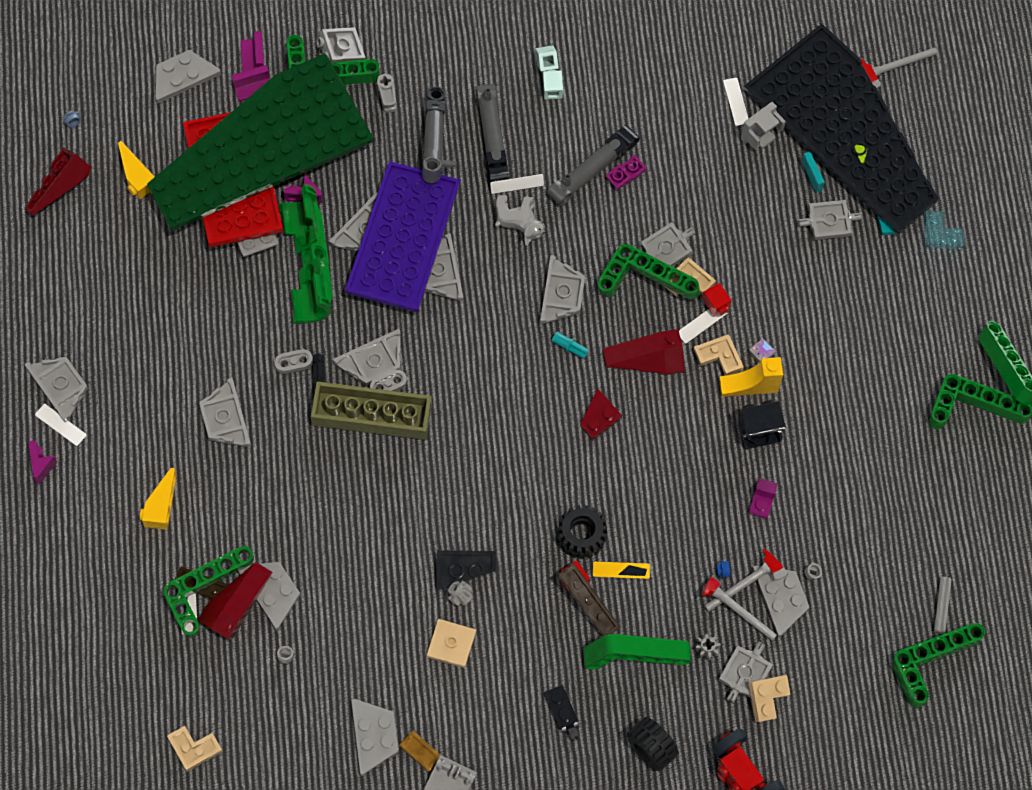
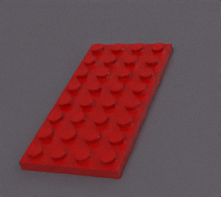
M229 113L183 122L188 148ZM274 187L203 217L210 248L284 232Z

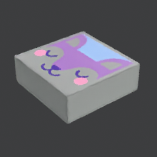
M763 338L749 349V353L758 362L763 358H771L776 352Z

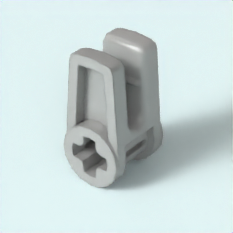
M382 74L377 79L382 107L385 113L396 111L394 79L389 74Z

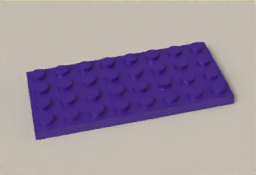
M389 161L345 293L418 313L461 180L441 175L438 182L428 183L422 178V169Z

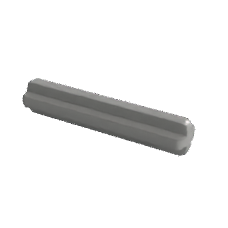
M941 577L934 627V632L944 634L946 630L951 578Z

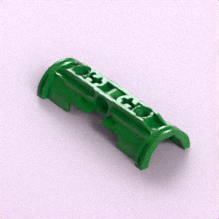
M306 184L301 187L303 201L294 203L282 202L279 205V212L282 213L284 234L294 235L296 254H301L303 268L298 271L300 289L291 290L294 324L314 323L328 317L331 314L330 302L333 297L322 212L317 205L316 190Z

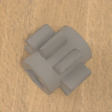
M458 581L454 582L448 589V592L451 594L448 599L457 606L460 604L466 605L472 598L470 593L472 587L464 581H461V583Z
M706 634L703 640L698 638L697 642L700 645H697L695 650L700 651V658L705 656L710 660L712 655L718 656L719 652L716 649L720 648L721 644L716 643V636L712 638ZM705 644H708V646L711 647V650H707Z

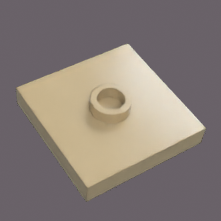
M438 619L427 658L465 668L476 635V629Z

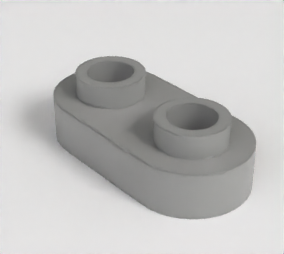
M305 349L282 353L275 358V368L282 374L306 370L313 363L312 354ZM302 359L307 360L305 363L300 362ZM283 363L288 364L286 367L281 366Z
M393 370L373 379L370 383V388L377 389L382 387L383 390L399 391L406 386V374L401 370ZM399 379L400 383H394V380Z

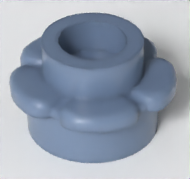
M67 112L63 122L69 128L76 127L81 122L79 112Z

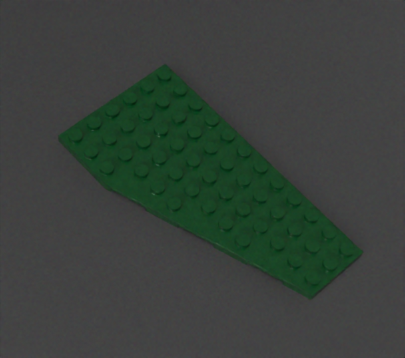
M324 53L275 74L149 181L147 186L170 231H173L373 143L374 137L328 56Z

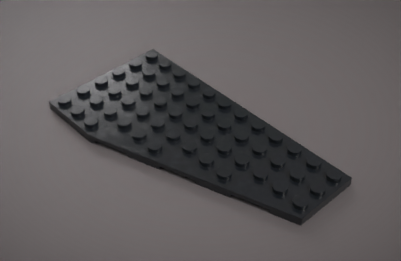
M822 23L744 85L743 90L762 108L773 102L777 106V113L785 120L784 129L811 152L816 159L898 235L938 202L937 194L929 180L925 178L910 146L888 112L887 105L866 73L861 59ZM855 145H862L865 147V151L857 153L854 147ZM866 153L865 163H860L858 156Z

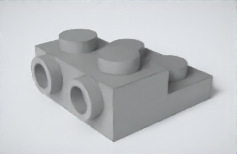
M355 27L322 29L317 37V47L322 49V54L326 53L331 63L365 60L366 58Z

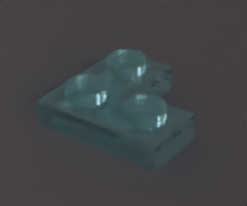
M945 211L925 212L926 248H964V229L945 228Z

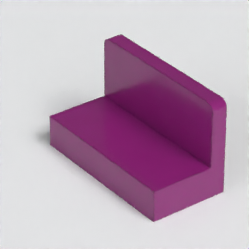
M262 31L254 32L255 39L241 40L242 71L264 66Z
M267 65L231 75L239 102L245 101L270 80Z

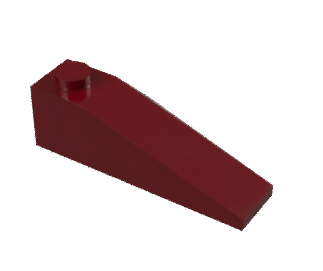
M63 147L49 166L52 169L49 175L42 178L41 189H37L24 210L31 215L36 214L86 179L90 174L92 166L77 154Z
M679 329L662 331L603 348L604 359L608 368L634 369L645 373L649 371L660 373V375L685 372Z
M255 562L207 604L198 621L232 641L273 572Z

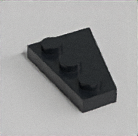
M437 550L436 591L450 587L457 581L461 583V581H469L496 572V551Z

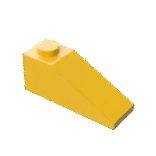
M120 141L118 145L128 182L127 189L133 196L137 195L139 199H142L150 193L147 183L154 176L126 145Z
M170 468L145 502L144 509L141 508L140 520H142L144 527L168 530L177 477L175 468Z

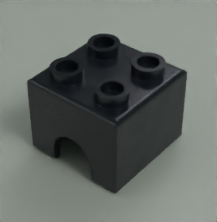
M767 400L757 406L748 404L741 409L738 427L745 450L782 442V433L785 432L786 425L778 401Z

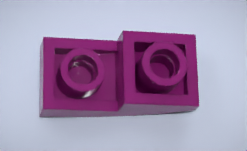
M633 155L623 165L619 164L606 177L618 190L643 174L647 168L636 155Z

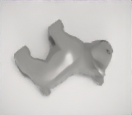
M499 195L496 200V227L501 225L504 228L521 230L524 234L525 246H528L531 240L539 239L545 233V225L536 220L532 212L534 208L532 197H524L521 207L509 210L508 203H506L508 200L507 196Z

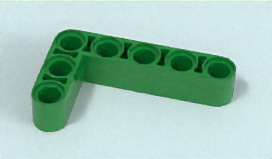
M295 34L289 36L287 39L289 68L305 62L302 37ZM374 59L332 63L343 85L371 83L377 81L380 76L379 63Z
M622 244L617 248L598 281L601 294L605 297H611L618 290L628 271L632 269L688 299H696L700 295L698 280L629 244ZM625 252L631 253L628 257H622V254ZM641 260L647 261L644 266L638 265ZM614 268H621L619 273L612 272ZM656 269L663 270L661 274L654 273ZM674 277L679 278V281L676 283H672L670 280ZM606 283L612 284L609 289L603 288ZM693 285L696 287L694 291L687 290L689 286Z
M989 321L978 335L980 343L1015 399L1022 404H1031V373L1002 327L994 321Z
M949 374L941 385L929 417V425L937 430L942 429L949 418L955 400L1019 424H1025L1030 420L1032 404H1022L1012 395L956 374ZM947 383H952L955 387L951 388ZM965 390H970L973 394H968ZM983 397H989L991 401H986ZM945 399L949 404H944L941 400ZM1002 403L1007 404L1009 408L1003 407ZM1020 410L1026 411L1028 415L1021 414ZM935 416H940L943 420H937Z
M241 546L165 585L163 589L164 595L185 636L193 638L200 632V625L186 598L250 566L254 561V555L249 547ZM243 552L250 554L249 559L246 561L239 559L240 554ZM225 561L232 563L231 568L228 570L222 568V564ZM207 570L214 571V576L210 579L204 577V573ZM189 579L196 580V585L192 588L186 586V582ZM171 588L178 589V594L174 597L168 595V591ZM181 605L187 607V611L184 614L177 613V608ZM194 623L196 628L194 631L188 632L185 630L186 625Z
M972 623L899 650L892 660V667L910 706L916 709L922 708L929 698V692L917 667L978 645L985 635V628L981 624ZM970 631L977 632L979 637H973L970 634ZM952 638H958L961 644H955ZM934 645L942 646L943 651L936 650ZM916 651L923 652L925 657H918ZM898 658H904L907 664H900ZM906 676H912L915 682H908ZM914 694H920L923 700H916Z
M608 634L583 648L585 669L589 670L600 669L616 659L672 665H687L691 663L690 642L681 640Z

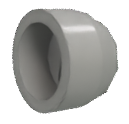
M812 563L805 568V576L809 580H815L822 574L821 567L816 563Z
M282 646L278 649L277 658L281 663L287 664L293 659L291 647Z

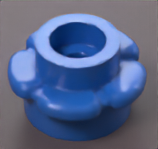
M721 560V564H717L718 576H722L725 579V577H730L729 561L723 562Z

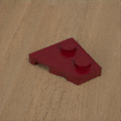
M598 389L580 427L593 441L622 419V415Z

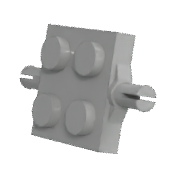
M846 200L811 203L808 206L809 218L798 219L799 227L810 226L813 230L814 240L848 237L852 235L851 221L862 220V213L850 214Z
M671 222L643 240L641 245L647 254L673 267L693 254L686 239L696 233L692 227L682 233ZM641 260L639 262L641 266H644L647 263V261Z
M757 642L753 651L746 650L740 646L736 647L719 678L721 683L732 689L726 698L727 701L731 699V703H734L738 694L751 698L748 682L766 679L773 664L764 660L760 655L765 647L763 643L761 645V642Z

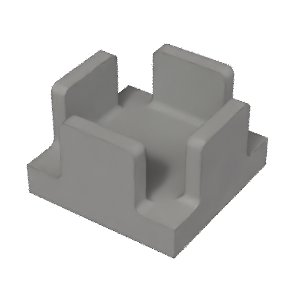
M773 102L744 122L741 140L745 144L749 142L755 150L759 147L763 149L775 140V136L770 132L771 129L777 127L779 131L784 129L785 120L777 113V106Z

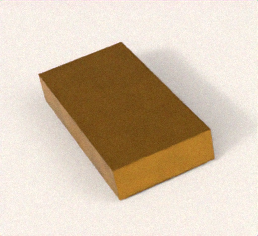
M414 731L399 744V747L428 773L435 767L440 754Z

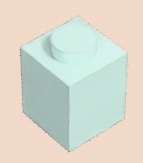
M554 46L535 48L537 66L540 71L558 69L557 52Z
M543 71L544 100L562 99V71Z

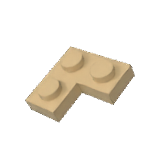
M689 257L676 268L698 280L702 296L705 290L716 284V280ZM674 277L670 281L676 283L679 281V278ZM668 289V290H669L670 292H672L676 297L679 295L678 293H676V292H674V291Z
M729 334L694 346L693 348L700 366L718 360L725 376L739 372L744 368Z
M787 675L748 682L755 722L777 718L773 698L791 695Z
M185 726L167 735L187 772L223 752L213 733L195 743Z

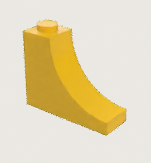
M781 357L763 358L756 366L749 370L720 376L721 397L778 393L783 378Z

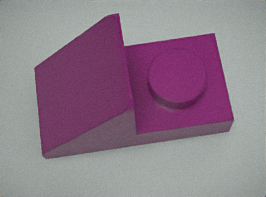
M305 175L304 185H310L316 190L317 203L322 204V192ZM297 185L285 186V201H303L302 188Z
M36 440L29 441L33 477L36 484H40L56 465L57 461L55 456L44 457L42 446L39 447Z
M759 478L749 511L750 515L768 519L778 483Z

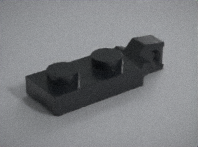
M563 685L544 692L559 730L562 733L567 732L570 741L578 739L579 735L576 730L579 727L578 719Z

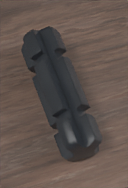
M321 353L313 355V363H315L313 364L314 389H316L317 382H325L323 381L325 379L324 364H322L324 363V355Z

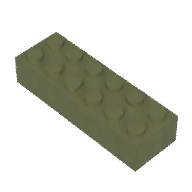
M317 382L311 422L312 426L427 440L432 396Z

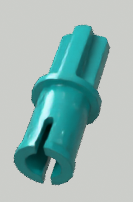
M558 331L553 336L552 342L566 349V352L570 351L581 358H586L589 350L575 342V339H570Z

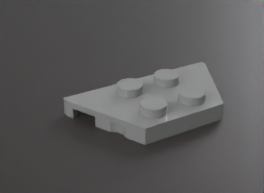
M191 50L156 65V101L160 103L221 75V71Z
M377 192L330 239L329 244L331 246L356 252L359 251L378 195Z
M448 233L441 241L425 292L463 301L451 234Z
M550 255L540 324L578 314L581 309L585 275L574 271L568 264L564 265L556 260V257Z
M400 329L334 358V364L365 386L369 385L373 379L388 372L400 370Z
M67 357L55 360H42L41 363H25L24 365L64 422H67L88 389L86 383Z
M231 377L221 388L215 389L209 397H206L199 403L208 438L211 441L250 447L251 443L233 378Z
M280 562L263 563L260 565L273 573L258 596L257 602L277 631L301 595ZM248 566V567H246V568H244V569L238 571V573L241 575V574H242L243 572H245L250 566Z
M753 566V572L758 570L761 566ZM786 570L788 575L779 580H775L772 572L764 574L757 579L778 638L793 626L810 608L796 571Z
M351 699L360 775L364 776L374 767H378L385 760L399 753L394 712L357 699Z

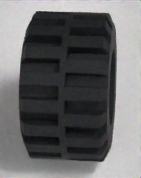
M577 505L575 510L571 507L568 509V513L564 512L562 519L560 518L557 532L561 549L565 548L566 554L572 553L573 558H576L578 555L580 559H584L586 555L588 558H591L593 553L598 554L600 548L602 549L607 535L605 518L602 519V514L600 512L596 513V509L593 507L591 510L588 509L587 505H584V508H580V505ZM577 525H586L592 529L594 534L588 539L581 540L572 535L571 529Z
M644 717L627 732V738L633 750L649 767L656 771H662L679 755L678 748L671 736L660 724L649 717Z

